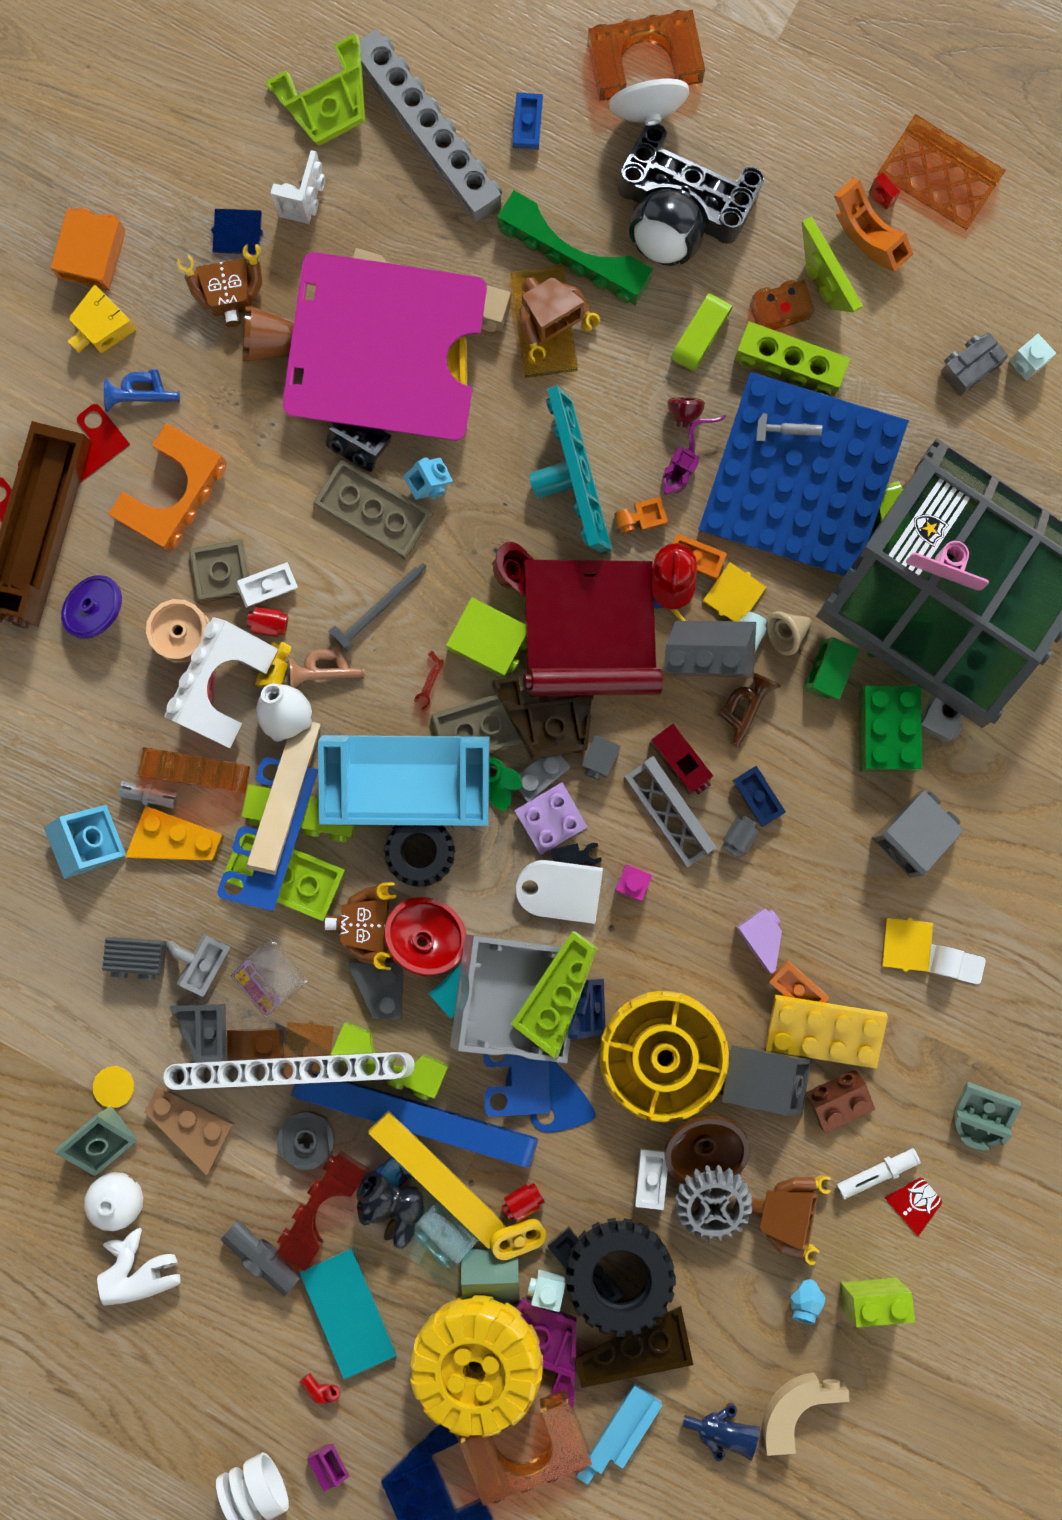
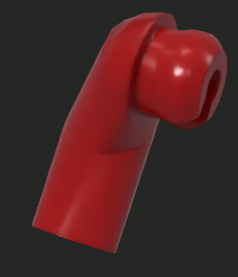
M308 1373L299 1381L312 1401L317 1404H334L340 1398L341 1392L339 1387L333 1384H318L311 1373Z

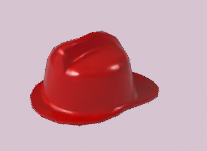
M675 543L664 546L656 554L653 563V596L662 607L671 610L686 606L693 598L695 592L696 557L692 550L685 545Z

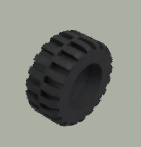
M616 1218L607 1219L608 1222L600 1224L597 1222L593 1224L592 1229L588 1232L584 1230L579 1235L576 1245L573 1244L566 1265L567 1292L570 1301L573 1303L574 1310L578 1316L584 1318L585 1323L591 1328L596 1326L599 1328L600 1333L606 1335L609 1334V1331L615 1332L616 1337H625V1332L632 1331L634 1336L642 1333L641 1328L648 1326L649 1329L656 1325L655 1319L658 1316L663 1318L668 1311L666 1306L668 1302L672 1303L674 1297L673 1287L676 1286L674 1264L661 1238L655 1232L650 1231L648 1226L641 1222L639 1224L633 1223L632 1219L624 1218L623 1221H616ZM620 1250L632 1252L643 1261L646 1267V1284L636 1297L623 1302H610L603 1298L595 1288L593 1282L595 1266L608 1253Z

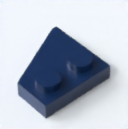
M604 979L586 980L570 1023L568 1039L602 1036L606 1027Z

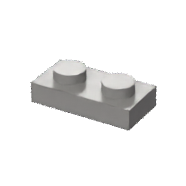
M561 755L538 758L519 774L523 787L518 789V791L529 802L571 767Z

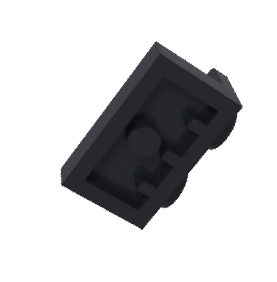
M333 423L328 431L326 446L334 453L340 454L354 462L358 467L372 472L377 458L389 445L392 436L380 429Z

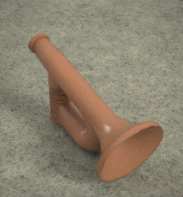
M341 645L334 646L331 649L312 651L305 659V668L297 665L293 659H289L290 686L293 688L308 680L364 678L365 676L364 667L362 669L348 667ZM319 660H335L337 668L320 669L316 667V662Z

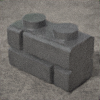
M987 332L981 338L978 334L965 344L966 349L959 354L956 350L944 360L946 365L941 370V374L958 395L962 396L1001 366L1008 358V354L998 345V342L991 333Z

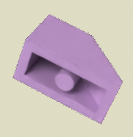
M761 908L735 928L765 971L771 974L776 971L782 930L778 925L781 924V921L772 909L768 912L766 908Z

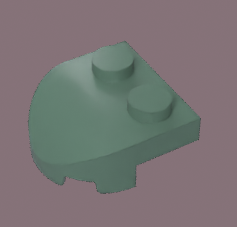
M967 1081L954 1108L955 1125L961 1140L971 1148L984 1151L1000 1143L1004 1145L1012 1136L1010 1129L1022 1107L1021 1101Z

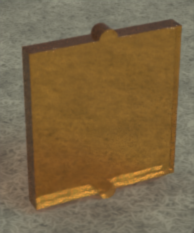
M310 1021L308 1024L288 1022L284 1058L331 1056L334 1026L317 1025L313 1021ZM317 1062L313 1063L311 1067V1072L315 1074L320 1072V1066ZM287 1064L284 1071L293 1072L292 1066Z

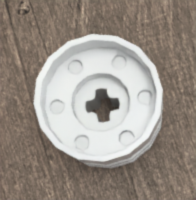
M262 1452L245 1461L243 1471L239 1467H234L229 1473L224 1472L216 1479L218 1499L227 1520H262V1516L266 1520H272L287 1512L289 1508L288 1495L283 1479L275 1463L266 1453Z

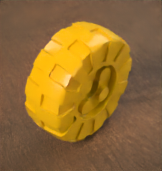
M654 991L632 998L622 1005L610 1018L600 1041L599 1064L606 1087L621 1106L640 1118L667 1123L690 1118L712 1103L722 1089L721 1087L728 1072L729 1051L724 1031L708 1008L699 1001L682 993ZM663 1050H669L672 1053V1060L667 1065L659 1064L657 1061L658 1054Z
M474 1295L472 1298L467 1299L459 1297L444 1304L438 1311L433 1313L418 1333L410 1358L412 1390L415 1398L420 1400L423 1405V1411L436 1424H441L450 1429L449 1432L464 1437L482 1435V1438L500 1434L501 1430L509 1425H516L526 1415L537 1397L543 1372V1355H541L539 1347L540 1340L532 1324L528 1325L521 1316L522 1313L507 1302L503 1304L494 1300L493 1297L485 1295Z

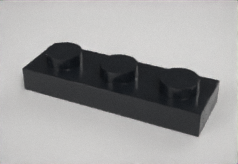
M568 1226L547 1244V1247L565 1269L570 1256V1250L573 1244L576 1245L579 1238ZM597 1262L593 1273L595 1288L603 1298L615 1303L623 1296V1292Z

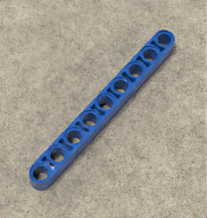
M311 1070L315 1077L320 1074L318 1071ZM351 1081L294 1084L291 1096L374 1122H377L389 1110L413 1134L523 1167H531L539 1140L521 1132Z

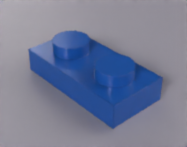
M516 93L513 148L539 150L543 94Z

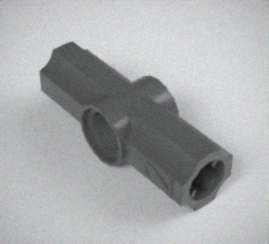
M239 1220L222 1237L221 1241L242 1259V1264L250 1273L258 1278L262 1277L282 1296L285 1297L301 1278L298 1272L279 1257L280 1253L270 1242L263 1238L259 1239Z

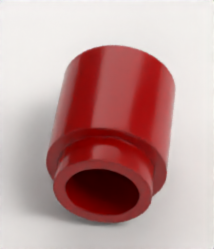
M255 606L254 612L249 611L247 627L251 628L252 634L272 637L286 635L288 614L282 613V610Z
M534 1183L529 1186L525 1184L504 1197L506 1203L502 1205V1208L510 1221L515 1218L517 1223L540 1210V1205L544 1204L545 1201Z

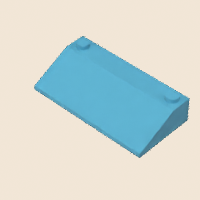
M322 735L318 740L319 824L488 826L490 737Z

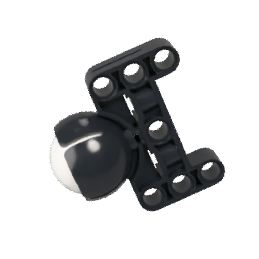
M661 124L646 125L622 168L618 184V192L623 198L631 199L638 203L629 221L630 239L633 243L636 242L638 251L654 262L674 266L679 263H686L696 254L701 246L704 233L725 244L735 242L759 196L764 182L762 171L755 167H747L741 172L737 182L663 149L667 136L664 126Z

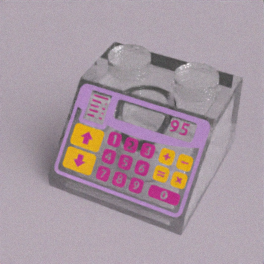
M274 939L267 940L230 975L264 1018H267L309 982Z

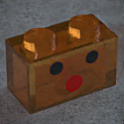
M789 280L774 289L769 287L762 288L755 292L750 302L755 323L772 330L810 320L814 312L805 280L798 282L796 280Z

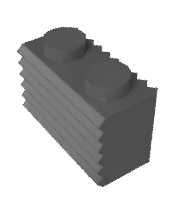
M106 937L102 970L110 971V977L127 978L128 973H138V979L155 980L156 975L164 974L167 941Z

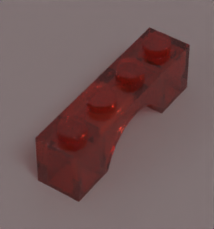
M340 1151L337 1156L330 1155L322 1168L327 1171L321 1181L316 1178L307 1194L311 1195L306 1206L302 1203L299 1205L292 1216L296 1220L291 1230L285 1228L277 1241L281 1245L277 1254L303 1271L307 1270L324 1242L316 1226V1214L319 1206L331 1197H351L369 1169L343 1151Z

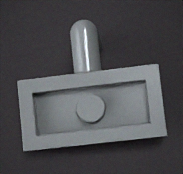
M203 934L193 954L180 948L174 941L167 942V951L174 958L187 963L177 984L204 997L231 947L206 934Z

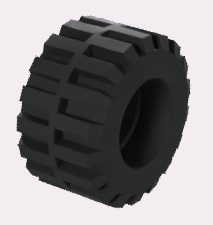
M395 825L392 828L393 831L388 834L386 845H384V859L389 867V871L396 879L414 887H427L441 881L450 872V868L455 860V846L451 835L443 825ZM414 836H426L436 846V857L425 868H414L404 858L405 844Z

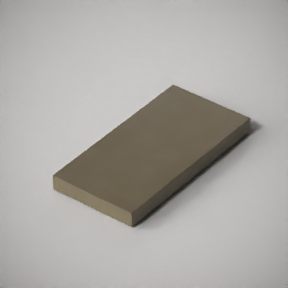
M340 458L312 503L318 509L405 560L434 515L432 511Z
M523 685L520 686L524 705L542 702L540 696H530L528 690H524ZM497 694L431 714L437 736L490 737L489 754L523 743Z

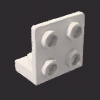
M310 151L300 190L291 184L284 183L278 185L273 183L270 194L278 217L309 224L311 216L316 215L318 210V191H322L325 185L322 162H319L316 151Z

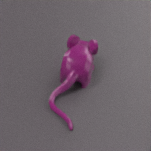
M726 415L714 419H698L691 425L688 433V450L680 447L674 453L669 466L663 472L662 486L665 495L679 493L685 489L688 479L693 475L699 464L700 457L695 454V427L701 423L719 422Z

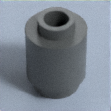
M743 816L742 819L736 817L723 838L725 842L722 848L741 858L743 853L747 854L760 833L756 829L758 824L746 816Z

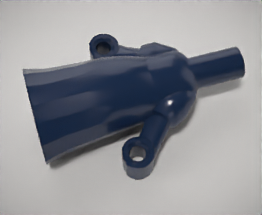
M728 1403L720 1412L710 1413L702 1420L684 1415L682 1427L699 1433L701 1441L704 1445L710 1447L716 1461L724 1459L725 1452L723 1448L752 1461L760 1433V1426L745 1425L725 1420L728 1416L731 1418L736 1416L737 1407L733 1403Z

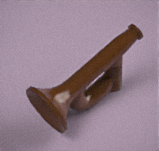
M754 673L753 678L754 690L749 687L735 689L729 696L726 705L718 713L719 716L736 729L733 742L730 744L741 748L740 745L746 737L764 697L770 691L782 686L757 673ZM741 698H747L749 704L742 719L735 716L734 712Z

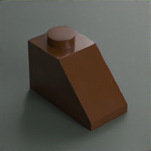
M284 1028L227 1030L228 1059H274L283 1057Z

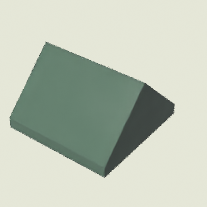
M110 1106L97 1113L57 1147L55 1152L57 1155L96 1176L137 1141V1138L113 1107Z
M491 1248L461 1249L462 1299L472 1298L474 1295L491 1296L494 1300L503 1304L507 1302L512 1306H516L520 1302L518 1256L509 1260H500L495 1257Z

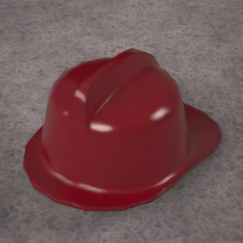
M505 542L498 548L496 559L492 562L494 577L501 586L514 588L525 597L524 560L535 559L519 544Z

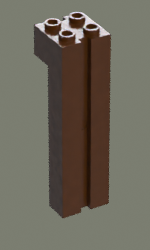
M34 421L31 422L0 529V622L5 620L11 622L14 626L28 629L29 625L39 627L91 445V441L85 434Z

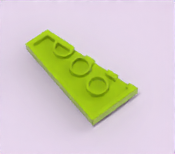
M576 931L571 932L511 1023L513 1027L554 1059L558 1058L598 949Z

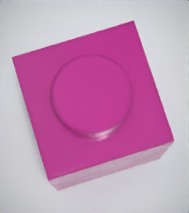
M626 864L614 891L637 901H642L652 875Z

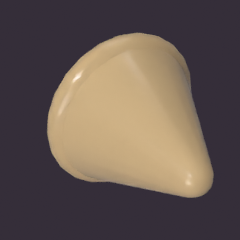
M780 611L773 612L767 618L766 634L770 644L780 654L786 656L793 655L798 651L800 643L812 624V620L805 616L786 614Z

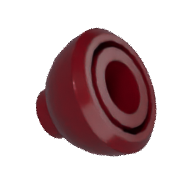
M673 397L667 401L670 415L677 421V427L689 428L703 413L705 402L698 398Z

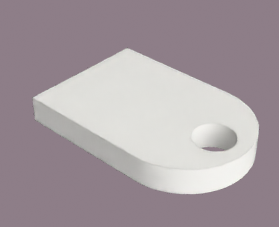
M548 860L535 861L527 865L519 874L516 884L518 901L526 911L536 916L595 924L603 868ZM532 880L536 882L538 889L533 893L526 892L522 887L525 881Z

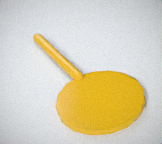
M109 1066L101 1070L95 1076L92 1084L96 1100L107 1108L110 1106L119 1108L125 1105L132 1098L135 1090L131 1074L125 1068L119 1066Z

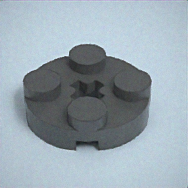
M310 1111L299 1112L290 1117L281 1127L277 1138V1146L282 1158L300 1170H310L319 1167L329 1158L335 1145L334 1130L328 1119L323 1115ZM304 1133H308L309 1137L314 1139V1142L310 1143V1148H305L303 1143H299V1138H302Z

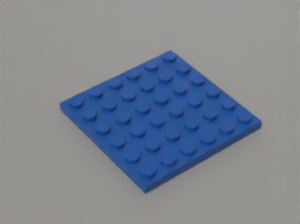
M750 372L698 530L845 576L850 568L856 570L852 567V564L869 540L909 420ZM763 413L767 414V424L822 425V436L787 435L781 432L766 431L765 442L756 441L758 420Z

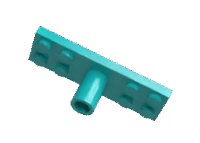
M558 385L547 389L549 398L546 399V404L550 414H554L556 424L553 425V430L557 440H561L566 461L530 473V483L533 492L540 499L573 488L577 500L574 503V509L577 517L582 519L584 528L581 529V536L585 545L588 544L589 547L602 554L611 552L613 550L572 397Z

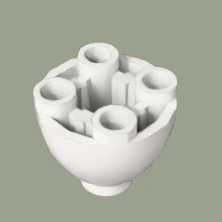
M274 683L263 688L258 699L256 713L258 723L266 735L270 736L274 741L280 742L294 737L310 727L312 723L311 704L302 692L289 685Z

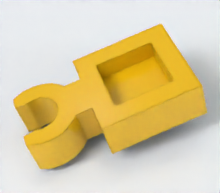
M275 642L270 644L277 648L278 651L267 673L259 671L255 682L256 686L263 689L265 686L273 683L282 685L288 663L284 662V660L291 651L290 645L281 642L280 645Z

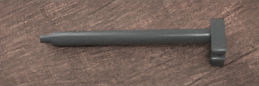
M422 563L418 568L415 567L344 634L336 626H333L328 631L329 635L348 652L353 647L350 640L410 586L427 566Z

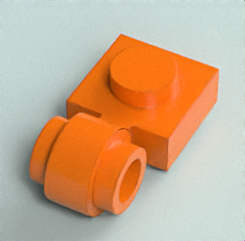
M661 496L635 503L634 514L633 512L630 513V509L619 510L614 513L615 518L613 519L615 529L619 531L620 535L635 531L634 526L636 523H639L641 532L668 524Z

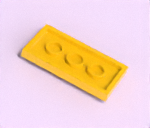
M775 995L765 1049L770 1052L877 1069L888 1016L886 1012Z

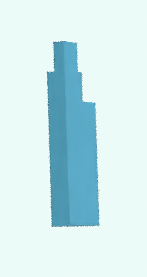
M633 1383L576 1473V1477L588 1485L596 1471L602 1474L610 1459L623 1469L663 1406L661 1400L636 1383Z

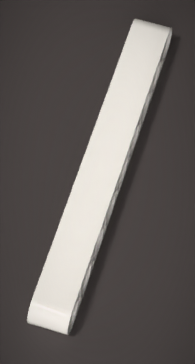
M405 1052L184 1063L170 1065L165 1070L163 1078L166 1086L173 1090L399 1079L411 1075L415 1063L412 1056ZM398 1057L404 1063V1068L400 1073H397L393 1067L394 1061ZM370 1059L376 1064V1070L372 1075L366 1070V1063ZM341 1061H345L348 1065V1072L344 1076L340 1074L338 1069ZM315 1062L320 1066V1074L317 1077L313 1076L311 1072V1067ZM287 1064H290L293 1069V1074L290 1078H287L284 1074V1068ZM260 1065L265 1068L266 1072L262 1080L257 1075ZM233 1067H236L238 1070V1078L235 1081L230 1075ZM207 1068L211 1071L209 1082L204 1079V1072ZM180 1070L183 1071L185 1076L182 1083L177 1078Z

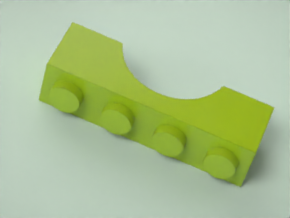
M347 1021L342 1026L331 1055L377 1053L373 1045V1032ZM423 1054L414 1062L415 1066L411 1075L405 1078L388 1079L387 1084L401 1090L403 1086L413 1089V1095L428 1101L429 1097L435 1099L449 1064ZM372 1059L366 1063V1070L371 1075L376 1070V1064ZM345 1061L340 1062L341 1065L348 1067ZM393 1065L397 1073L402 1072L404 1066Z

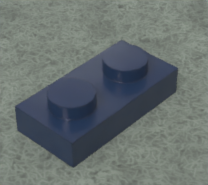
M757 765L732 780L761 827L786 813Z

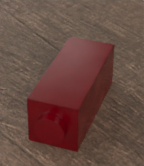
M674 723L651 739L649 742L689 795L694 791L699 795L711 786L708 780L713 777V774Z

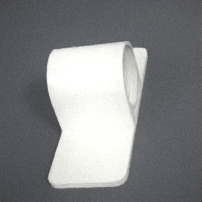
M931 944L929 972L974 984L981 983L986 962L985 958L965 953L962 950Z

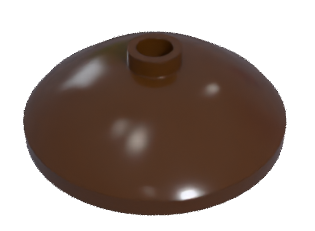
M702 1116L683 1123L671 1134L665 1146L664 1157L667 1169L672 1177L679 1183L686 1184V1175L694 1178L695 1169L703 1173L705 1172L706 1165L710 1167L711 1171H715L717 1165L722 1168V1172L730 1168L733 1171V1176L738 1173L740 1174L748 1162L750 1147L745 1132L735 1122L719 1116Z

